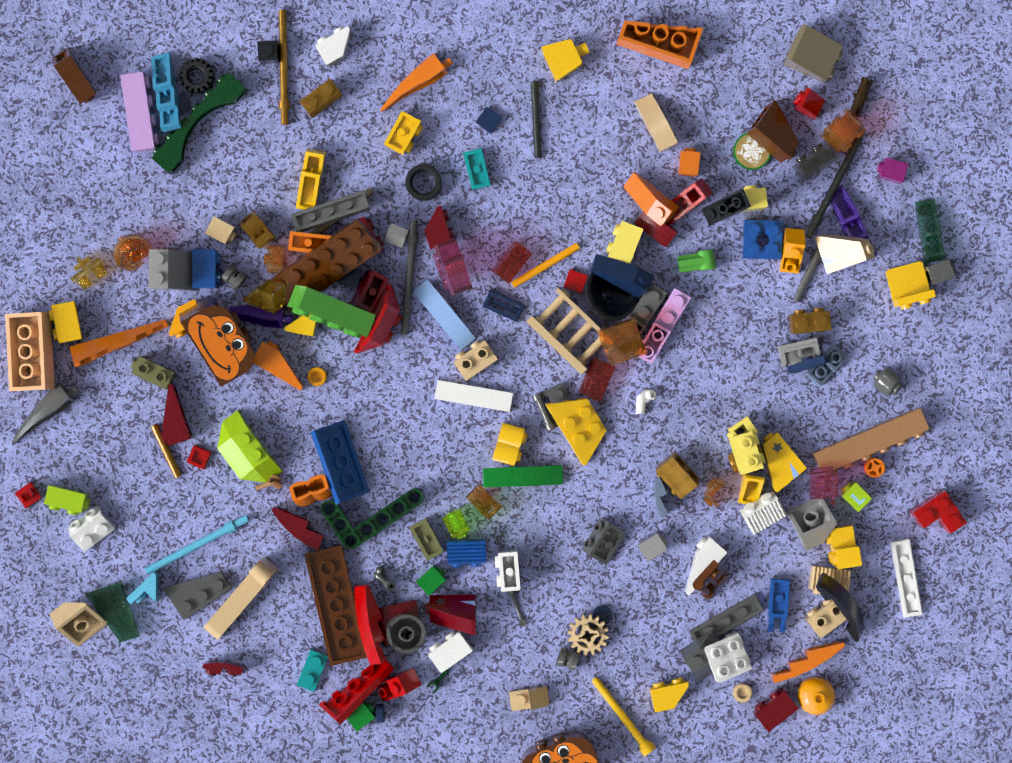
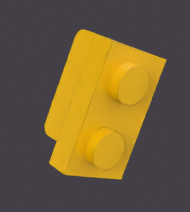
M921 261L888 269L885 272L894 307L901 306V310L913 307L912 303L919 301L921 305L931 302V298L936 297L934 289L930 290L924 265Z

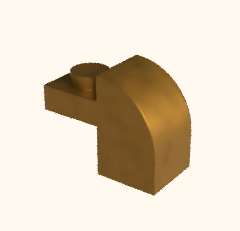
M254 210L239 222L242 229L249 235L257 248L262 249L275 238L272 231Z

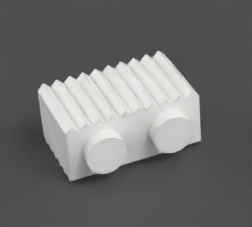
M773 491L763 494L760 499L753 503H747L743 509L739 510L753 534L763 531L766 527L787 516Z

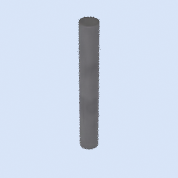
M816 247L793 300L800 303L821 257L818 247Z

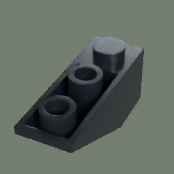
M741 189L703 207L702 210L709 226L750 208L751 205L744 189Z

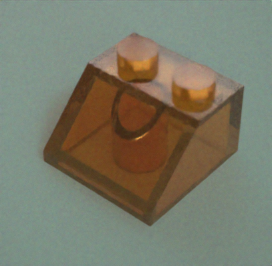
M635 317L598 329L599 338L611 366L648 354Z

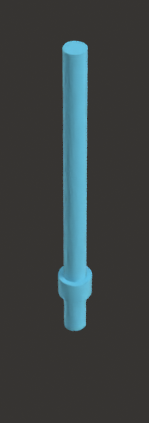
M244 515L235 521L231 520L225 523V526L145 567L146 573L150 574L228 532L230 534L233 533L238 527L250 521L248 516Z

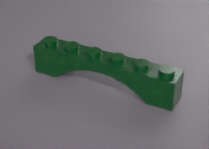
M229 72L227 75L223 74L217 80L218 85L214 89L210 88L205 93V99L201 103L198 102L194 105L188 118L184 117L181 120V128L175 132L171 131L165 138L167 141L162 146L156 147L153 151L152 159L168 174L172 175L184 162L187 140L198 122L216 109L236 104L248 91Z

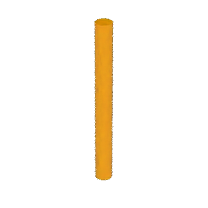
M574 243L511 281L513 287H518L578 251L580 247L577 243Z

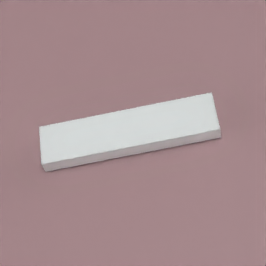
M438 380L434 399L510 412L513 393Z
M910 539L892 541L890 544L903 617L923 615Z

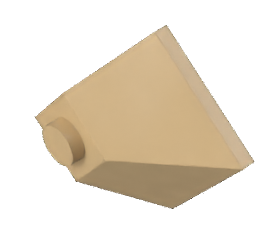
M64 602L50 613L55 628L77 647L108 624L102 616L86 603Z

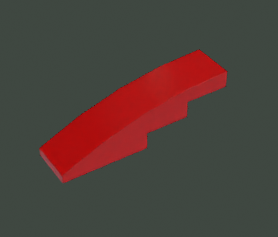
M357 585L354 587L355 609L362 644L369 664H382L387 661L380 642L385 639L378 624L383 618L369 585Z

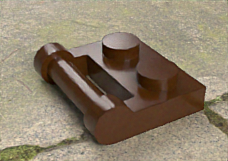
M713 560L694 580L693 588L701 592L704 598L710 600L714 597V591L719 585L721 586L727 581L730 574ZM708 580L709 584L705 586V582Z

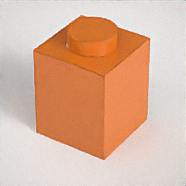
M685 148L684 151H680L678 175L698 176L700 152H696L695 148Z

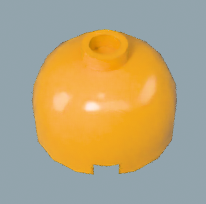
M818 676L808 677L802 681L796 695L801 708L813 715L825 714L831 710L836 697L831 683Z

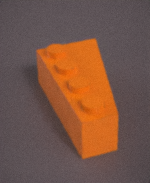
M624 20L616 45L689 69L703 28L667 26V24L656 25Z

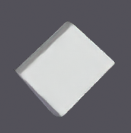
M391 223L384 241L402 248L409 230Z

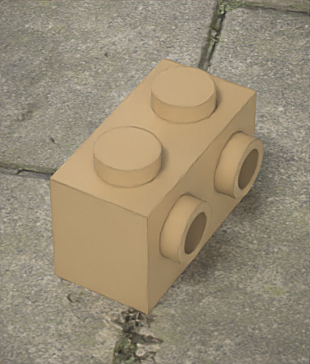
M478 340L471 345L472 349L465 353L463 350L455 356L456 360L453 363L466 381L498 360L486 341L481 342Z
M824 599L822 606L810 609L807 612L808 616L805 617L819 638L824 637L847 620L832 599L826 601Z

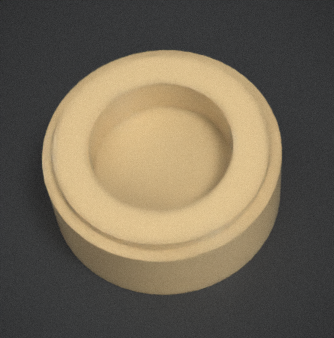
M738 683L733 688V696L738 702H747L752 697V689L746 683Z

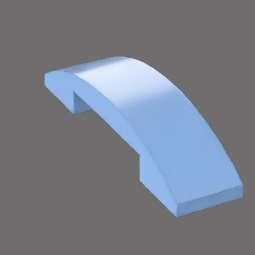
M428 279L413 291L460 350L476 339Z

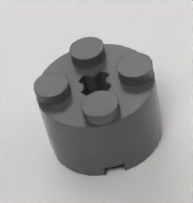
M404 612L395 615L389 620L386 636L389 644L396 651L408 654L417 651L422 646L426 638V630L424 624L416 615ZM405 628L411 631V633H408V637H404L401 634Z

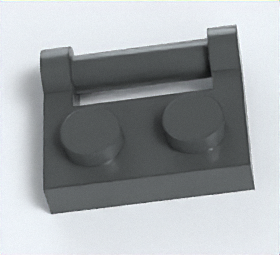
M563 383L531 396L533 402L536 401L543 417L546 431L558 427V425L552 421L543 397L548 396L551 403L570 400Z

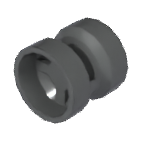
M230 265L222 275L221 280L231 284V287L237 291L248 275L243 272L240 273L237 271V267Z
M561 647L556 665L560 667L566 666L569 670L574 671L580 653L576 651L570 652L567 648Z

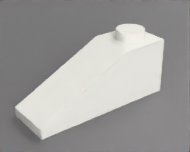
M709 536L707 538L703 537L696 545L698 548L695 551L685 589L688 595L695 590L693 582L713 560L719 563L727 554Z

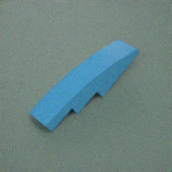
M170 53L151 57L153 89L156 92L157 109L160 112V128L163 132L181 128L180 107Z

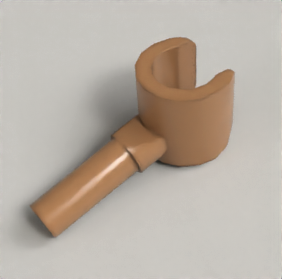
M272 475L267 482L257 485L255 488L260 490L273 486L276 489H280L282 484L279 481L282 478Z

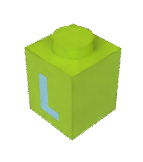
M847 482L841 488L842 493L840 496L857 512L872 499L856 482Z

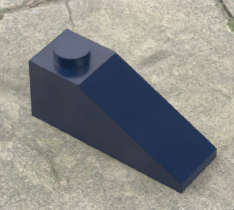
M600 254L595 255L590 272L636 298L649 292L654 275L638 266Z

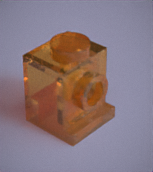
M266 245L264 249L268 250V253L264 255V265H266L267 273L278 274L279 271L284 270L286 248Z

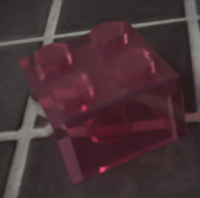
M456 238L435 245L436 253L433 254L444 289H449L451 296L472 289L473 286Z

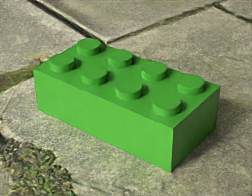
M295 285L287 305L297 315L305 317L310 315L309 319L325 324L329 328L342 331L344 334L357 338L361 336L368 337L376 317L372 313L300 285Z

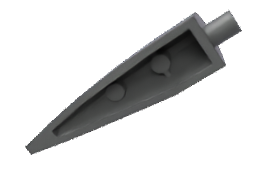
M58 382L55 385V389H51L28 415L11 444H16L34 428L63 412L76 401L73 396L79 392V389L74 385L71 389L67 390L61 382Z

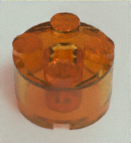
M849 109L843 111L845 114L843 117L838 115L823 130L825 133L820 135L835 152H846L853 145L851 141L856 137H861L866 132L865 125Z

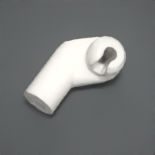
M645 389L637 396L636 414H645L646 404L656 398L654 390Z

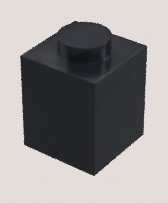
M277 40L257 41L258 61L260 64L280 63L279 43Z

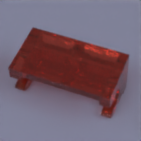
M513 241L491 271L509 284L532 253L517 241Z
M592 357L578 393L601 402L615 366Z

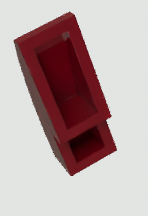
M273 507L272 512L287 531L307 546L316 550L320 549L325 535L309 529L310 520L279 507Z

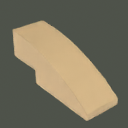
M652 93L634 102L659 153L678 144Z

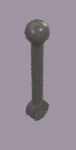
M508 591V595L511 596L519 616L520 626H526L527 621L523 619L514 595L515 591Z

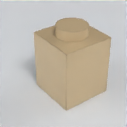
M213 217L205 234L228 245L229 242L233 243L235 240L237 228Z

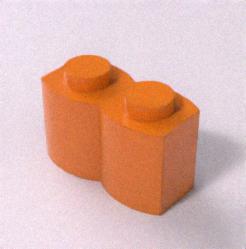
M317 475L308 481L296 482L289 487L292 500L299 507L311 505L316 500H326L333 496L325 475Z

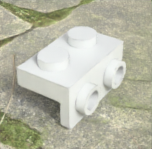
M99 506L88 510L82 518L75 520L68 527L70 537L84 552L115 530L114 525L102 513Z

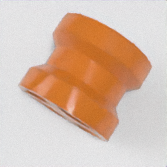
M870 458L864 463V472L870 477H880L885 471V465L880 459Z

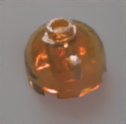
M123 235L114 246L113 257L122 271L123 269L132 271L145 263L141 262V260L149 255V249H152V247L140 235Z

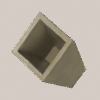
M803 24L797 31L783 65L822 83H826L828 79H832L836 71L833 69L835 62L839 63L842 58L843 52L841 49L843 45Z

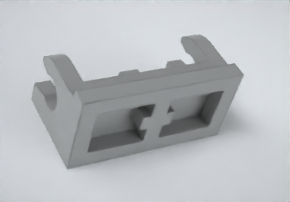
M817 338L777 347L782 367L800 363L804 357L813 356V358L821 356Z

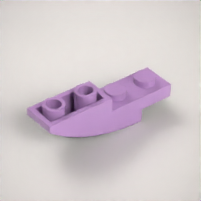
M674 287L635 355L650 364L653 363L691 299L690 295Z

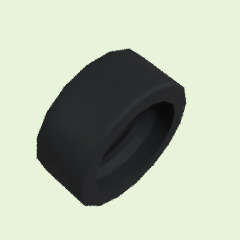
M419 164L408 171L405 178V186L408 193L414 199L429 201L439 194L442 187V179L439 172L433 166ZM421 171L429 172L435 179L433 190L426 194L418 193L412 185L414 176Z

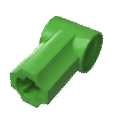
M714 249L699 251L696 254L677 256L679 273L717 268Z

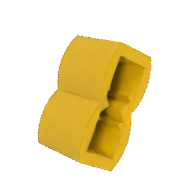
M503 422L492 460L515 466V462L519 463L522 452L519 451L520 445L525 444L527 433H524L525 428Z

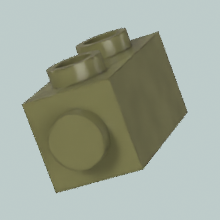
M139 356L138 359L135 358L131 365V369H133L131 374L165 390H168V385L172 384L177 373L143 356Z

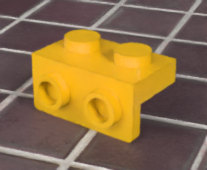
M401 111L384 145L403 156L406 152L410 153L414 146L412 141L415 135L419 136L423 129L421 125L422 120Z

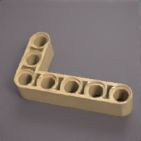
M266 557L261 558L203 628L218 640L279 569Z

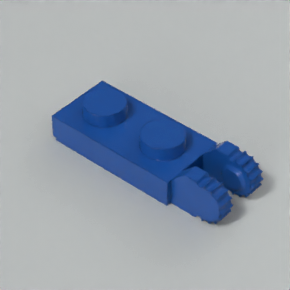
M770 578L767 615L769 617L768 632H773L774 617L780 618L779 630L781 633H785L786 618H788L790 579Z

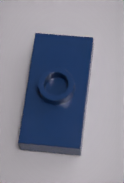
M828 355L816 358L808 356L802 358V362L787 368L789 373L795 374L830 362Z

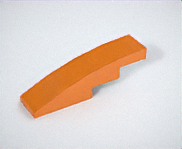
M837 641L804 649L806 657L787 661L789 669L771 673L772 681L774 683L781 682L817 667L844 648V642Z

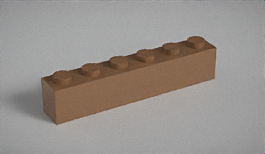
M916 408L812 452L820 474L830 476L837 473V469L844 466V469L855 465L854 461L859 459L865 461L872 458V454L879 451L881 454L889 451V446L897 444V446L903 445L908 442V438L913 436L915 439L926 435L925 431L929 430L921 408Z

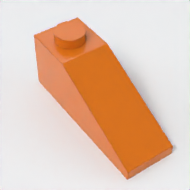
M633 172L624 185L625 190L645 214L660 226L669 222L679 208L678 205L636 172Z
M290 231L288 250L308 253L331 236Z
M262 341L254 355L253 363L302 391L304 386L282 352L277 349L279 346L271 341L267 343Z

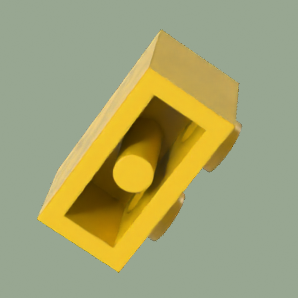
M75 301L51 305L52 310L48 311L50 321L55 323L56 329H52L54 340H58L61 344L83 339Z

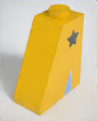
M770 432L762 438L764 442L761 444L772 489L777 493L807 468L778 432L774 434Z

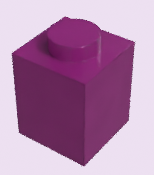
M886 157L877 166L878 178L901 184L904 181L908 164Z

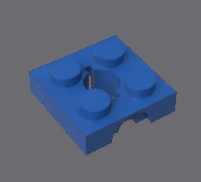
M743 220L742 259L781 260L783 221ZM762 230H764L763 234L768 237V243L766 246H763V249H761V246L756 241L757 236L762 233Z

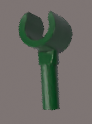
M447 669L435 680L429 681L427 688L430 684H434L436 689L432 693L437 692L440 682L450 671Z

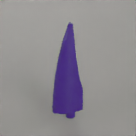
M260 303L230 307L232 311L236 310L241 319L240 321L254 323L263 327L284 328V323L293 322V316L285 315L286 305L284 303Z

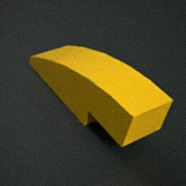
M307 148L305 151L296 202L297 209L305 210L316 206L326 151Z

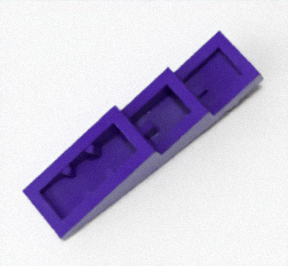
M843 184L839 185L830 205L845 236L869 239V234L860 219V214ZM874 248V256L876 257L878 253Z

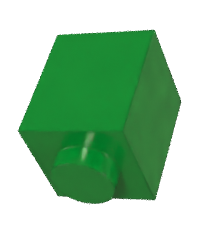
M433 565L416 580V583L429 596L446 581L444 577L446 573L440 566L435 567Z
M364 700L347 720L358 732L376 717L374 713L376 709L370 702L366 703Z

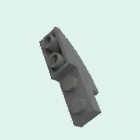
M652 282L649 292L640 298L633 312L611 344L610 349L626 358L668 292Z

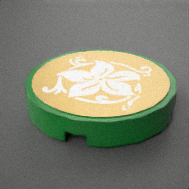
M747 133L741 135L733 147V157L736 163L747 170L762 168L771 156L768 151Z

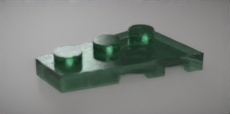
M122 581L85 593L86 597L95 605L97 612L101 613L106 620L108 627L120 643L140 636L130 604L126 600L127 595Z

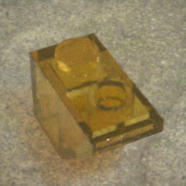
M268 279L253 288L242 298V301L275 314L285 304L284 285Z

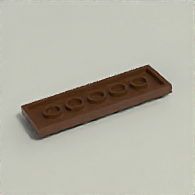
M357 218L269 279L267 283L287 306L295 285L309 287L321 292L382 250V247L362 221Z
M342 545L305 553L304 556L330 666L367 658L358 628L355 598Z

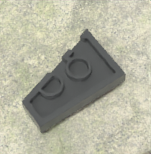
M221 571L162 589L183 620H185L232 588V586Z

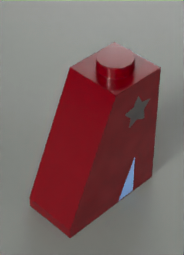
M430 595L429 603H426V615L430 616V623L476 635V595Z

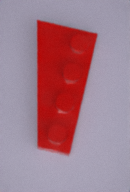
M387 661L382 664L369 665L361 672L359 678H352L347 682L348 686L340 692L338 690L331 694L332 698L327 702L322 701L318 705L341 725L376 687L389 676L394 668Z

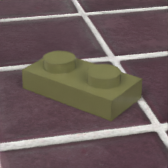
M426 518L409 527L427 561L444 552Z

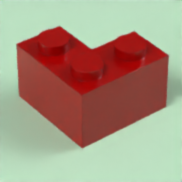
M944 490L938 491L910 510V513L922 528H926L936 520H939L946 532L953 533L967 523Z

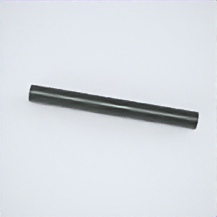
M531 81L534 158L536 159L542 158L538 81Z

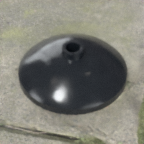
M592 272L587 277L585 296L595 314L608 321H619L628 317L633 312L637 302L635 296Z

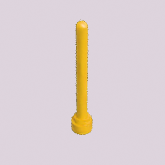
M597 677L593 678L592 682L639 743V751L642 755L646 756L656 748L653 742L648 739L645 740L600 679Z

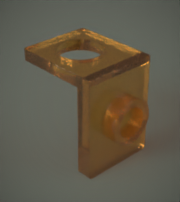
M480 484L466 496L481 515L488 520L502 508V505L496 502Z

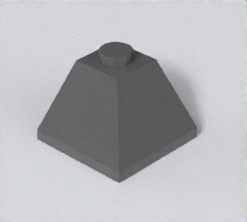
M712 630L679 650L699 682L713 674L704 651L706 646L718 641Z

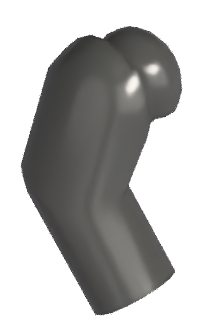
M377 567L376 571L373 572L374 578L387 590H394L395 583L384 576L386 570L382 567Z

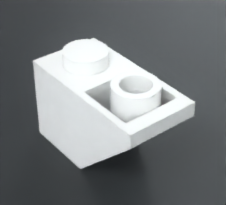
M341 26L334 30V34L330 37L324 36L317 40L318 44L315 47L328 68L345 58L351 30L348 26L345 28Z

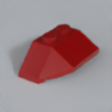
M387 284L373 312L376 317L368 337L361 336L354 350L355 353L359 354L384 346L385 342L389 344L394 334L391 330L394 325L398 326L402 318L399 315L401 310L391 284Z

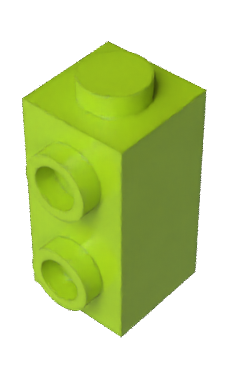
M52 484L48 485L44 504L49 505V509L60 511V508L68 510V514L79 515V513L85 512V509H89L91 499L88 498L89 493Z

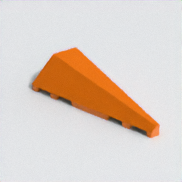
M165 319L69 346L75 367H81L112 351L121 350L169 327Z

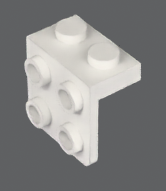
M728 633L724 635V639L704 648L716 682H724L752 669L750 658L745 652L743 640L739 633Z

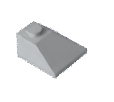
M821 495L786 511L805 551L823 544L837 525L835 518Z

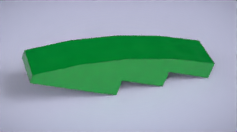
M562 465L483 468V487L563 484Z

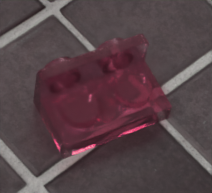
M833 466L809 469V498L822 499L829 497L831 505H835V498L838 497L836 485H839V477L837 473L834 474Z

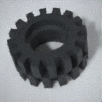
M201 58L188 59V62H184L182 68L180 67L179 69L180 74H178V77L180 78V83L187 91L193 94L207 92L209 87L213 86L212 83L215 80L213 68ZM200 69L203 71L204 78L200 83L191 82L190 73L192 70Z

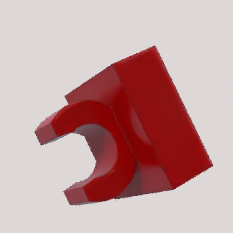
M32 482L15 493L25 509L42 498Z

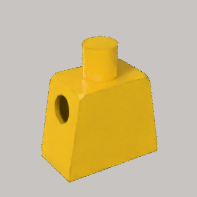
M572 39L541 47V51L556 83L580 68L583 64L580 57L590 53L585 42L575 47Z

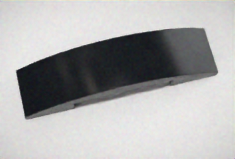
M822 573L816 584L817 590L825 601L831 599L834 601L848 621L846 630L854 641L858 642L864 630V619L858 604L839 582L829 575Z

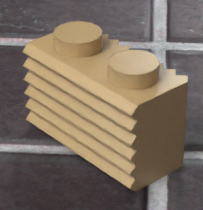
M811 565L808 588L813 590V593L820 594L816 584L822 573L835 579L849 592L850 570Z

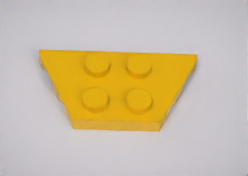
M580 398L573 401L566 400L545 404L579 461L585 466L607 431L587 398Z

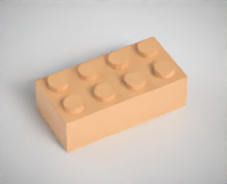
M49 312L5 314L9 391L55 389L52 324Z

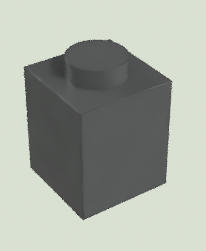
M949 259L924 268L930 286L955 277L954 273H956V268Z

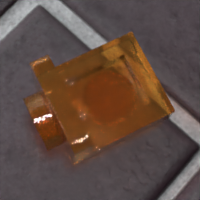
M719 477L717 479L712 478L706 484L707 489L702 493L705 496L703 500L710 507L713 505L715 507L719 506L712 498L725 484Z

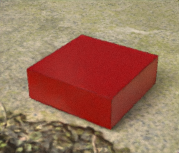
M569 269L563 288L582 294L588 275Z
M193 445L186 463L205 470L212 452Z

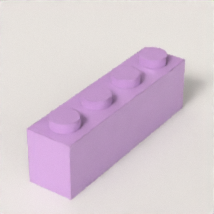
M144 72L120 75L131 151L139 153L155 150L157 145L160 144L158 133H155L154 126H157V120L151 110V107H154V101L148 91V88H151L150 77L146 76Z

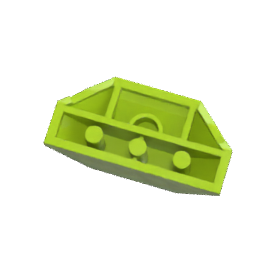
M238 410L222 421L217 449L239 479L265 483L272 475L278 476L283 472Z

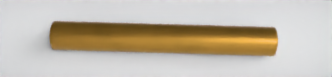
M158 424L151 426L174 478L182 476L167 443H164Z

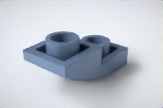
M835 345L824 354L829 356V363L811 368L805 373L818 387L848 359Z

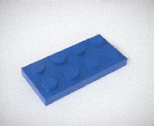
M345 420L311 431L335 504L369 493L370 491Z

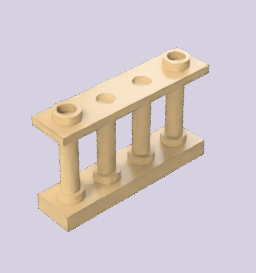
M558 288L555 292L559 296L539 317L536 316L534 318L531 316L526 322L582 375L587 370L585 367L586 361L605 341L612 344L614 342L611 339L613 335L606 328L602 330L569 299L571 295L564 288L562 290ZM566 301L573 309L553 330L547 331L543 327L544 322ZM579 314L587 322L567 343L561 344L558 342V335ZM593 327L600 336L580 357L575 358L571 354L572 348Z

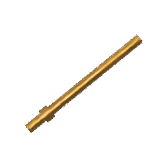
M279 10L280 101L278 103L279 110H281V125H289L286 10Z

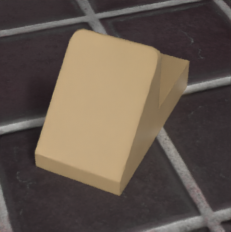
M547 686L509 691L512 711L523 709L535 710L549 705Z

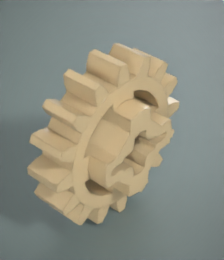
M582 613L581 619L575 617L576 623L570 622L569 625L573 629H568L567 631L568 634L572 635L568 637V641H573L571 647L575 648L577 646V653L583 650L584 655H587L588 651H591L592 655H594L595 649L601 652V645H607L604 639H609V635L605 634L608 631V627H603L605 621L599 622L598 615L592 618V613H589L588 617H585L584 613ZM589 622L594 623L597 627L590 625ZM582 624L581 630L575 633L577 627ZM585 631L592 633L590 638L585 635ZM601 635L600 640L595 644V638ZM582 641V642H584L585 644H587V646L582 645V644L579 643V642Z

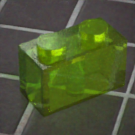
M460 507L442 517L452 539L457 537L459 540L468 535L471 527Z

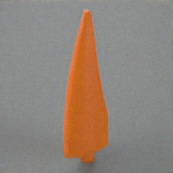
M434 53L427 57L398 85L380 109L381 112L387 110L406 96L434 84L448 74L446 69L453 64L450 58L441 63Z

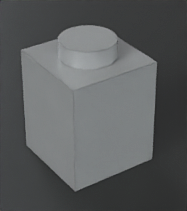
M656 532L637 545L647 562L667 551L665 546L668 543L662 534L659 536Z

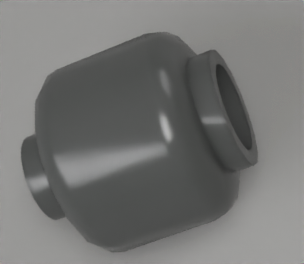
M885 368L883 371L878 370L873 378L875 380V389L886 396L896 395L903 385L901 375L890 368Z

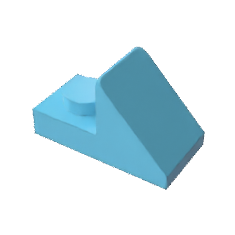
M157 571L153 572L126 598L130 604H133L135 601L137 603L141 602L146 597L145 592L155 602L159 600V573Z

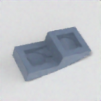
M656 476L654 478V499L659 516L662 518L667 516L668 513L660 497L666 495L667 492L660 477Z

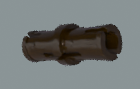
M865 77L861 78L857 93L853 95L854 101L848 114H853L860 118L864 104L868 102L869 98L867 96L873 80Z

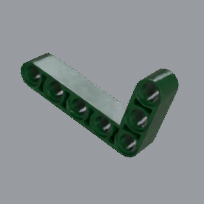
M412 488L356 527L353 526L340 505L335 504L333 499L326 500L321 505V512L342 544L348 549H354L420 505L424 499V494L421 489ZM411 492H418L420 494L418 502H413L410 499ZM397 502L402 503L405 507L401 513L396 512L394 509V505ZM327 503H332L335 506L334 513H328L325 510ZM381 513H385L389 517L388 522L385 524L378 520V516ZM338 519H343L346 522L344 529L337 528L336 521ZM363 525H371L373 528L372 533L365 534L362 530ZM348 535L356 537L357 542L355 545L347 543Z

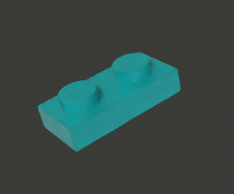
M482 148L464 152L463 156L472 191L491 186Z
M311 649L297 686L315 692L328 655Z

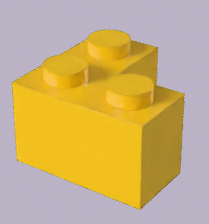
M853 526L834 527L826 539L827 545L830 544L831 552H828L830 564L832 563L838 569L862 566L860 549L855 542Z

